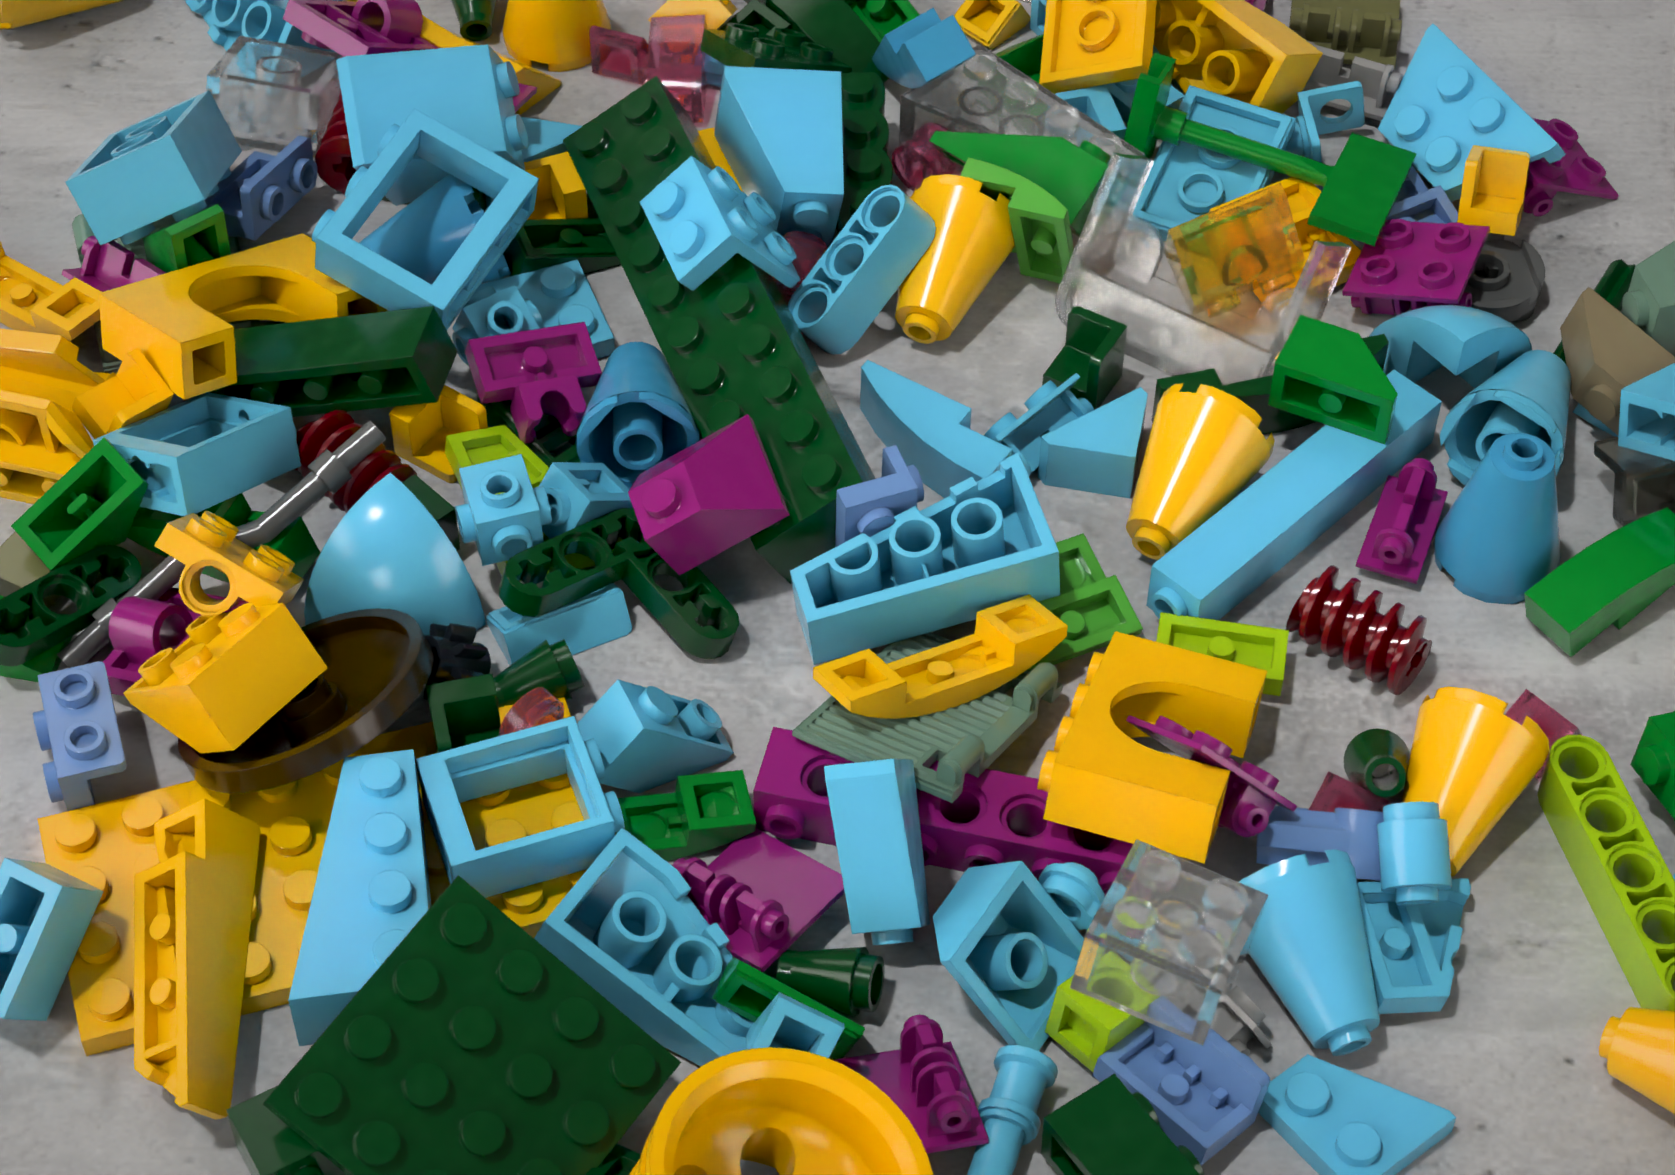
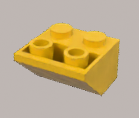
M249 602L233 611L223 612L219 615L199 616L185 630L189 638L176 649H164L146 660L138 669L142 677L123 694L130 704L199 753L234 751L328 667L284 603L255 607L252 602Z

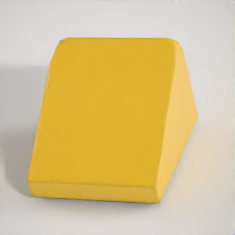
M965 0L954 15L964 34L990 50H993L1020 31L1030 21L1029 14L1022 4L1016 0Z

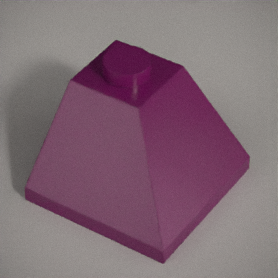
M748 414L642 472L628 491L644 540L678 575L689 571L790 515L754 421Z

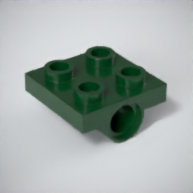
M727 23L726 31L704 29L700 50L726 66L841 71V73L852 72L851 66L833 57L834 49L821 44L806 42L807 35L796 30L775 28L774 36L759 34V29L739 23Z

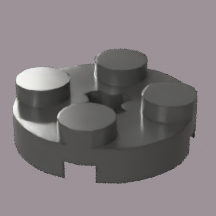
M1489 233L1464 292L1471 293L1472 308L1492 313L1508 322L1528 320L1534 313L1536 302L1542 291L1545 279L1543 260L1537 250L1525 240H1522L1521 247H1519L1514 242L1505 240V235ZM1475 271H1484L1485 275L1492 279L1478 277L1475 275Z

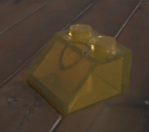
M1281 182L1169 229L1164 250L1191 316L1206 310L1209 318L1219 316L1241 305L1240 295L1259 287L1263 295H1267L1291 285L1296 281L1294 273L1301 270L1305 261L1287 196Z

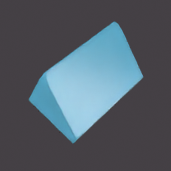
M614 583L544 615L536 617L522 616L512 612L505 606L491 611L485 616L487 625L509 665L516 662L545 640L551 645L564 639L571 654L574 655L626 636L632 632V624L623 591Z

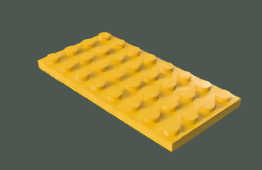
M565 697L543 700L539 705L536 703V700H530L532 704L527 710L534 705L536 707L535 710L538 709L540 711L533 721L529 717L535 710L528 716L526 714L527 710L524 712L521 709L526 703L521 707L515 704L499 708L501 729L509 723L511 725L510 729L513 727L516 731H520L519 728L526 720L530 724L525 729L571 717ZM515 707L518 711L509 719L507 716ZM518 712L522 714L519 719L522 716L526 718L519 727L515 725L519 719L515 723L511 721ZM429 722L380 734L347 757L414 749L416 761L417 758L435 754L437 750L432 724ZM344 759L305 778L257 792L221 793L209 790L201 786L196 780L37 818L46 863L104 891L68 971L81 1043L86 1056L134 1044V875L159 863L154 822L203 798L255 821L261 831L241 1016L289 1004L288 999ZM567 773L460 803L475 850L584 820ZM422 801L432 906L448 888L450 882ZM586 870L487 897L486 899L534 938L544 921Z

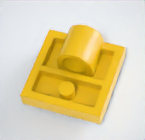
M204 511L201 517L191 513L167 523L154 545L186 565L179 579V594L188 608L203 616L219 615L237 605L242 599L252 602L255 607L278 603L287 605L293 600L304 579L291 572L295 563L287 556L266 545H260L258 551L235 538L239 532L237 527L209 511ZM206 566H212L227 575L230 590L224 600L210 598L204 593L200 585V576Z

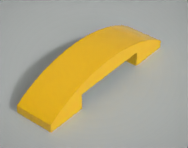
M0 241V323L13 330L62 335L67 340L72 341L100 320L98 293L102 291L75 277L65 285H61L5 255Z
M1028 594L978 611L976 614L975 633L887 664L868 648L813 667V679L851 713L881 719H900L928 715L977 699L1013 680L1035 665L1067 637L1068 625Z

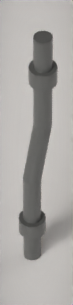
M369 420L333 453L326 449L308 465L311 472L257 520L238 526L239 532L235 538L251 548L271 542L327 491L334 494L352 478L349 472L384 442L386 437ZM169 555L117 602L111 597L92 614L96 620L57 653L59 658L69 668L86 664L111 642L109 637V621L112 611L121 600L130 596L158 600L179 582L186 565Z

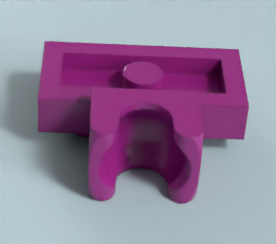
M585 322L468 339L465 349V355L481 404L512 400L510 411L522 442L529 444L534 441L536 435L534 427L539 424L543 414L554 416L567 436L577 434L578 427L587 408L581 388L596 386L602 375Z

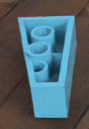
M1019 452L999 462L1000 470L977 482L973 477H970L950 487V496L921 511L914 506L894 516V524L871 537L862 533L790 570L796 613L814 665L848 656L868 648L880 647L976 619L978 611L1028 594L1038 602L1060 596L1059 551Z
M414 749L344 758L288 999L299 1046L313 1045L431 907L422 799Z

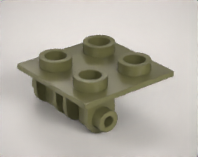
M1292 0L1289 28L1307 42L1310 41L1315 43V45L1345 53L1343 64L1352 65L1355 56L1381 64L1393 65L1395 70L1397 42H1399L1402 20L1399 19L1400 0Z

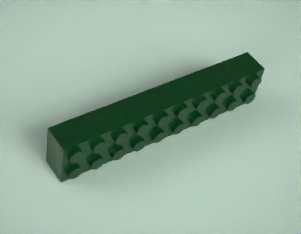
M655 76L563 139V142L703 439L747 414L753 419L790 515L752 535L750 539L755 550L791 584L790 570L835 548L837 489L876 478L771 275L739 253H736L694 291L678 282L640 201L691 155L711 170L716 166L689 113L660 79Z

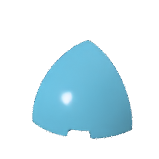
M1435 305L1410 310L1381 323L1370 334V336L1385 334L1389 341L1383 368L1385 375L1389 374L1392 370H1396L1416 383L1442 366H1445L1455 376L1459 375L1474 389L1520 355L1532 350L1528 336L1512 323L1492 313L1459 305Z
M389 473L352 506L324 545L307 587L304 610L305 625L342 613L380 608L397 610L410 615L419 624L424 635H430V625L433 623L446 626L450 623L472 626L477 631L486 625L485 616L475 585L461 557L425 506L401 481Z

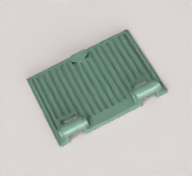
M929 632L890 643L877 656L887 664L951 642L952 640ZM1040 663L1032 671L1026 670L1008 683L977 699L941 712L900 719H881L851 713L833 696H830L792 731V736L854 763L885 759L913 760L916 788L953 803L962 794L965 773L979 777L1037 719L1040 699L1053 703L1060 696L1063 685L1058 683V671L1053 664ZM1010 688H1014L1013 697L1005 695ZM936 760L939 761L937 771L929 768Z

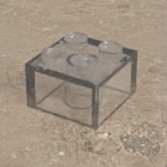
M239 36L207 74L206 91L210 90L241 151L258 148L279 153L300 135L311 139L313 159H315V154L321 145V139L327 130V124L333 115V109L339 100L341 88L336 59L341 58L342 55L335 52Z
M1136 839L1086 932L1070 988L1204 1046L1249 952L1268 894Z

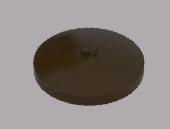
M377 608L342 613L301 627L328 668L234 751L201 754L178 738L179 753L194 779L201 786L216 792H257L282 786L319 772L372 741L411 706L423 690L431 674L433 652L416 620L401 611Z

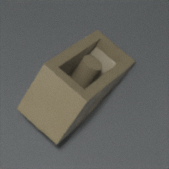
M1588 287L1582 292L1560 327L1566 365L1571 373V395L1594 418L1600 420L1615 434L1619 435L1621 389L1675 363V356L1592 288Z

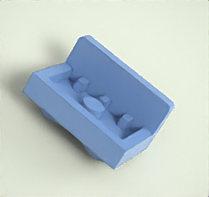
M299 135L276 156L254 151L231 171L232 174L217 184L220 188L219 191L204 199L207 204L204 209L218 204L224 210L228 236H239L256 241L316 186L317 165L313 160L311 139Z
M896 445L883 448L882 476L880 478L837 489L835 547L862 533L871 537L894 524V516L914 506L917 507V502L924 500V487L918 469L914 464L906 465Z
M102 661L37 675L44 710L33 712L35 729L41 751L52 749L54 759L52 762L42 764L51 803L64 800L67 811L95 805L91 779L123 772L127 768L108 674Z
M1165 991L1152 999L1145 1022L1098 1057L1092 1075L1101 1082L1115 1073L1131 1094L1133 1092L1141 1093L1155 1110L1159 1120V1127L1176 1147L1179 1145L1187 1147L1195 1155L1201 1166L1254 1124L1270 1084L1268 1074L1260 1069L1250 1057L1238 1051L1205 1024L1195 1012L1184 1007Z

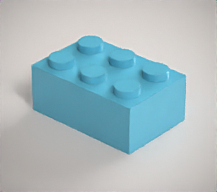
M210 90L109 135L65 183L100 246L119 237L122 243L126 245L151 233L155 229L153 222L172 215L175 222H178L203 210L207 206L204 199L219 191L220 188L217 183L232 174L230 166L242 151Z

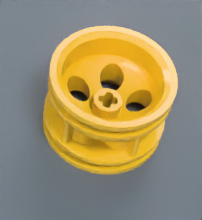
M767 1047L737 1051L718 1057L687 1076L665 1102L646 1139L640 1160L629 1174L741 1175L740 1160L768 1165L775 1168L779 1175H933L928 1155L913 1125L890 1097L874 1083L847 1066L824 1056L789 1048Z

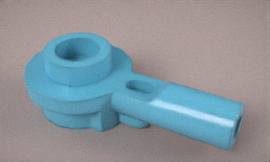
M1066 862L1064 864L1053 863L1047 865L1038 878L1039 883L1077 930L1086 929L1098 938L1106 936L1139 963L1147 955L1157 953L1160 946L1158 942L1105 903V894L1099 885L1097 877L1091 870L1078 863Z

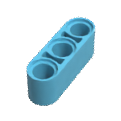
M891 184L883 185L873 190L865 198L794 292L788 303V308L800 332L829 354H842L858 342L927 251L935 237L936 226L932 217L899 187Z

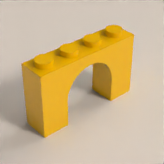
M303 233L98 293L103 349L123 361L126 353L136 348L139 349L170 390L184 400L237 383L234 326L229 324L230 322L273 320L291 323L386 312L388 310L315 269L316 243L312 241V238Z
M1115 631L1105 654L1093 653L1085 684L1079 683L1076 689L1070 717L1064 716L1061 721L1054 751L1048 749L1044 757L1037 785L1038 790L1048 792L1043 819L1205 864L1218 828L1230 770L1146 747L1131 738L1150 736L1126 720L1131 715L1154 725L1158 717L1163 716L1178 723L1193 734L1196 730H1199L1216 738L1233 750L1230 755L1243 758L1256 724L1267 671Z

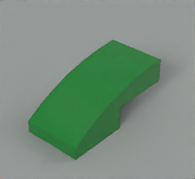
M743 770L677 776L676 789L673 793L618 798L625 830L665 861L717 848L755 832L756 820Z

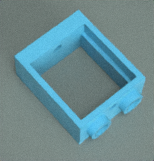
M210 392L198 395L93 440V445L95 446L103 438L108 439L149 484L140 507L180 516L199 513L301 466L296 440L297 431L293 422L291 407Z
M574 716L416 759L422 801L449 882L451 884L459 875L485 898L586 870L614 838L615 833L619 832L621 828L625 829L621 807L615 792L603 793L598 780L605 777L598 745L595 739L583 740ZM567 773L583 816V821L475 850L460 806L461 802Z

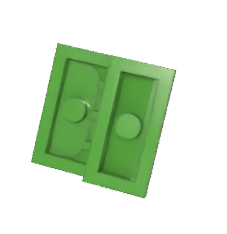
M968 157L960 176L982 182L983 185L980 192L997 201L999 193L1010 199L1008 212L1015 247L1011 252L1017 253L1020 274L1075 287L1079 275L1068 209L1054 196L1027 178L989 162Z
M1084 533L1056 542L1059 551L1060 596L1039 601L1045 608L1068 625L1067 637L1050 653L1030 667L1028 671H1032L1040 663L1056 665L1109 645L1115 631L1137 636L1143 630L1117 576L1113 575L1106 578Z

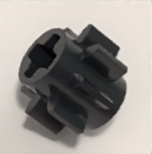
M434 623L430 625V635H425L433 652V666L425 685L490 674V654L487 647L481 643L474 642L476 637L475 627L450 623L448 626ZM425 687L423 698L428 700L427 691Z

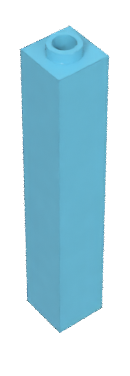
M1392 370L1386 376L1398 395L1390 434L1385 444L1324 425L1152 565L1146 606L1153 610L1159 619L1160 612L1178 616L1184 615L1220 620L1387 480L1388 475L1393 476L1405 464L1433 442L1442 401L1396 370Z

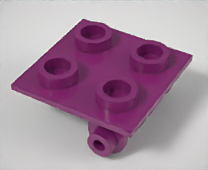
M1532 118L1559 144L1566 155L1559 161L1551 164L1545 158L1538 159L1529 164L1523 205L1525 213H1533L1537 217L1547 214L1553 207L1552 199L1558 191L1613 200L1619 197L1618 193L1605 178L1606 170L1598 161L1589 157L1577 141L1579 136L1573 127L1555 118L1550 121Z
M1404 219L1386 220L1375 246L1364 244L1343 288V296H1351L1352 307L1361 308L1362 313L1367 315L1372 313L1398 315L1409 311L1410 302L1412 310L1435 305L1472 307V295L1470 292H1464L1489 235L1490 226L1465 225L1458 222L1444 224L1412 222Z
M1131 715L1128 716L1127 722L1181 757L1230 770L1218 824L1219 827L1231 830L1242 837H1252L1266 829L1269 816L1275 805L1293 812L1297 808V805L1274 791L1279 783L1276 777L1247 761L1239 764L1229 757L1233 750L1216 738L1199 730H1196L1193 734L1188 729L1163 716H1159L1154 725Z
M755 828V832L735 840L708 866L705 861L698 857H692L688 860L680 858L672 865L691 887L687 895L708 924L711 925L716 922L730 940L726 948L731 955L761 972H764L845 893L842 874Z
M914 1015L906 1020L900 1034L899 1050L834 1060L858 1072L890 1097L913 1125L926 1153L989 1144V1137L952 1043H943V1032L939 1023L929 1019L926 1015Z

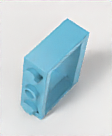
M414 108L401 126L393 124L386 131L378 147V157L369 169L361 166L354 173L345 191L346 199L337 211L329 209L319 219L312 234V241L316 243L315 269L388 311L434 306L446 330H448L462 308H464L534 211L539 178ZM415 155L494 199L432 285L352 239Z

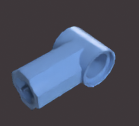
M1275 805L1269 816L1266 829L1257 834L1256 863L1272 865L1293 856L1306 854L1311 866L1329 862L1324 850L1337 849L1348 853L1352 865L1355 867L1357 879L1381 881L1377 824L1384 822L1383 812L1349 808H1335L1334 813L1312 811L1307 808H1296L1293 812Z

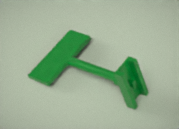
M1156 52L1153 54L1148 74L1141 73L1137 81L1116 175L1137 182L1153 156L1158 139L1177 146L1183 141L1299 180L1323 186L1324 188L1309 215L1307 224L1375 246L1414 164L1417 153L1351 133L1336 164L1328 166L1321 162L1190 120L1189 113L1166 106L1176 59Z

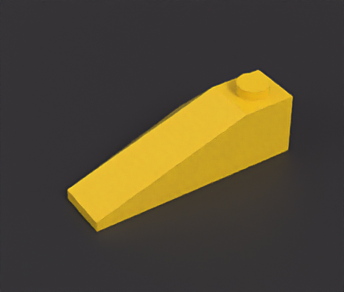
M1157 0L1154 46L1160 54L1176 59L1172 79L1177 81L1185 94L1189 85L1283 114L1298 100L1297 92L1303 91L1323 54L1285 24L1244 0Z

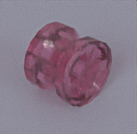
M928 122L923 124L916 130L912 140L902 142L892 153V165L896 175L912 191L915 188H920L922 181L929 176L953 174L960 168V166L945 158L929 141L935 131L950 132L946 127L938 123Z

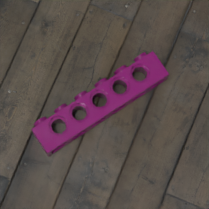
M773 727L753 790L756 828L760 831L769 832L781 839L792 840L799 838L837 847L828 797H822L828 796L824 766L854 762L793 737V730ZM936 760L929 768L937 771L939 761ZM985 769L979 777L965 773L962 794L953 803L916 788L924 866L933 865L965 872L969 867L1023 861L1038 880L1047 865L1074 862L1085 866L1095 874L1105 894V903L1117 907L1136 906L1151 910L1162 852L1044 820L1043 816L1048 792L1037 789L1038 779L991 769ZM1019 835H1029L1032 837H1022ZM1085 848H1094L1098 851L1088 850Z

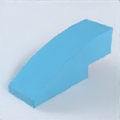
M867 360L862 365L860 409L885 446L896 445L906 465L914 464L919 471L922 483L943 498L950 496V487L970 477H973L977 482L1000 470L999 462L1012 456L1011 448L970 429L972 408L872 361Z

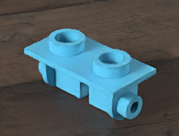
M1076 372L1059 387L1052 380L1045 383L1024 403L1029 409L1025 414L1016 419L1011 412L1007 413L984 436L1011 448L1012 455L1019 452L1028 476H1030L1031 473L1039 468L1041 436L1093 411L1094 408L1085 398L1077 399L1070 391L1080 378Z

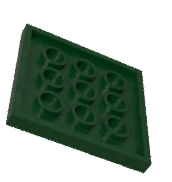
M458 875L268 1096L263 1105L346 1175H585L591 1168H598L681 1064V1061Z

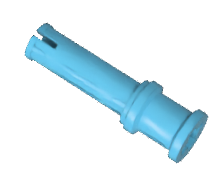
M1006 1045L999 1048L993 1062L998 1074L990 1097L981 1100L977 1109L989 1137V1144L976 1146L967 1175H1013L1022 1146L1029 1144L1038 1135L1041 1121L1037 1111L1044 1090L1053 1086L1058 1074L1057 1065L1042 1052L1020 1045Z

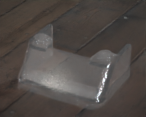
M1113 153L1056 294L1055 307L1060 320L1067 326L1068 314L1074 306H1080L1127 325L1124 354L1171 376L1215 368L1222 385L1273 375L1275 362L1300 314L1319 321L1321 320L1352 247L1342 242L1315 241L1296 287L1281 288L1270 293L1263 301L1254 321L1155 276L1164 253L1162 236L1154 225L1132 215L1154 160L1145 156Z

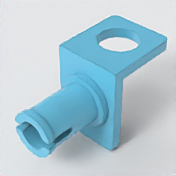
M1353 81L1297 92L1299 116H1296L1295 130L1285 151L1322 163L1321 145L1318 135L1362 127L1365 124L1361 82ZM1344 99L1351 103L1349 110L1342 116L1327 118L1320 114L1322 107L1329 101Z

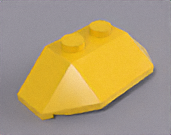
M0 390V497L34 504L94 447L93 441L78 415L47 399Z

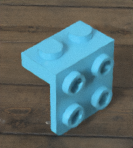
M691 155L640 201L678 282L690 290L694 291L736 253L745 257L788 288H792L800 281V277L792 263L797 258L796 253L787 240L776 232L772 222L776 219V215L770 205L756 192H752L750 195L742 192L734 179L721 167L716 166L711 170Z

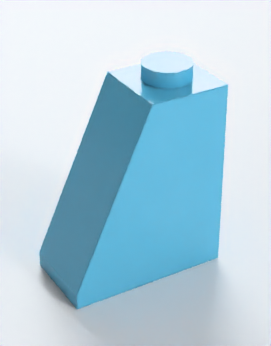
M885 759L824 766L825 782L852 934L871 932L872 945L914 941L912 928L930 925L913 760Z

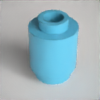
M1402 802L1383 806L1384 822L1377 824L1381 891L1396 893V904L1425 905L1439 902L1438 891L1452 887L1447 820L1440 819L1439 804L1435 802Z

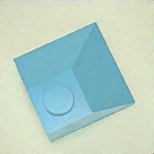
M1023 861L967 868L933 915L940 962L1008 1045H1020L1039 1051L1049 1037L1045 1029L1057 987L1096 959L1098 955Z

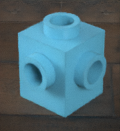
M515 284L498 292L495 291L493 286L475 292L464 308H462L452 327L454 330L452 339L458 355L466 365H469L465 355L468 339L543 328V321L535 304L528 298L523 299Z
M522 454L459 468L464 504L455 506L457 522L463 543L475 541L482 566L508 561L515 554L544 542L542 525L552 523L551 510L544 486L532 488Z

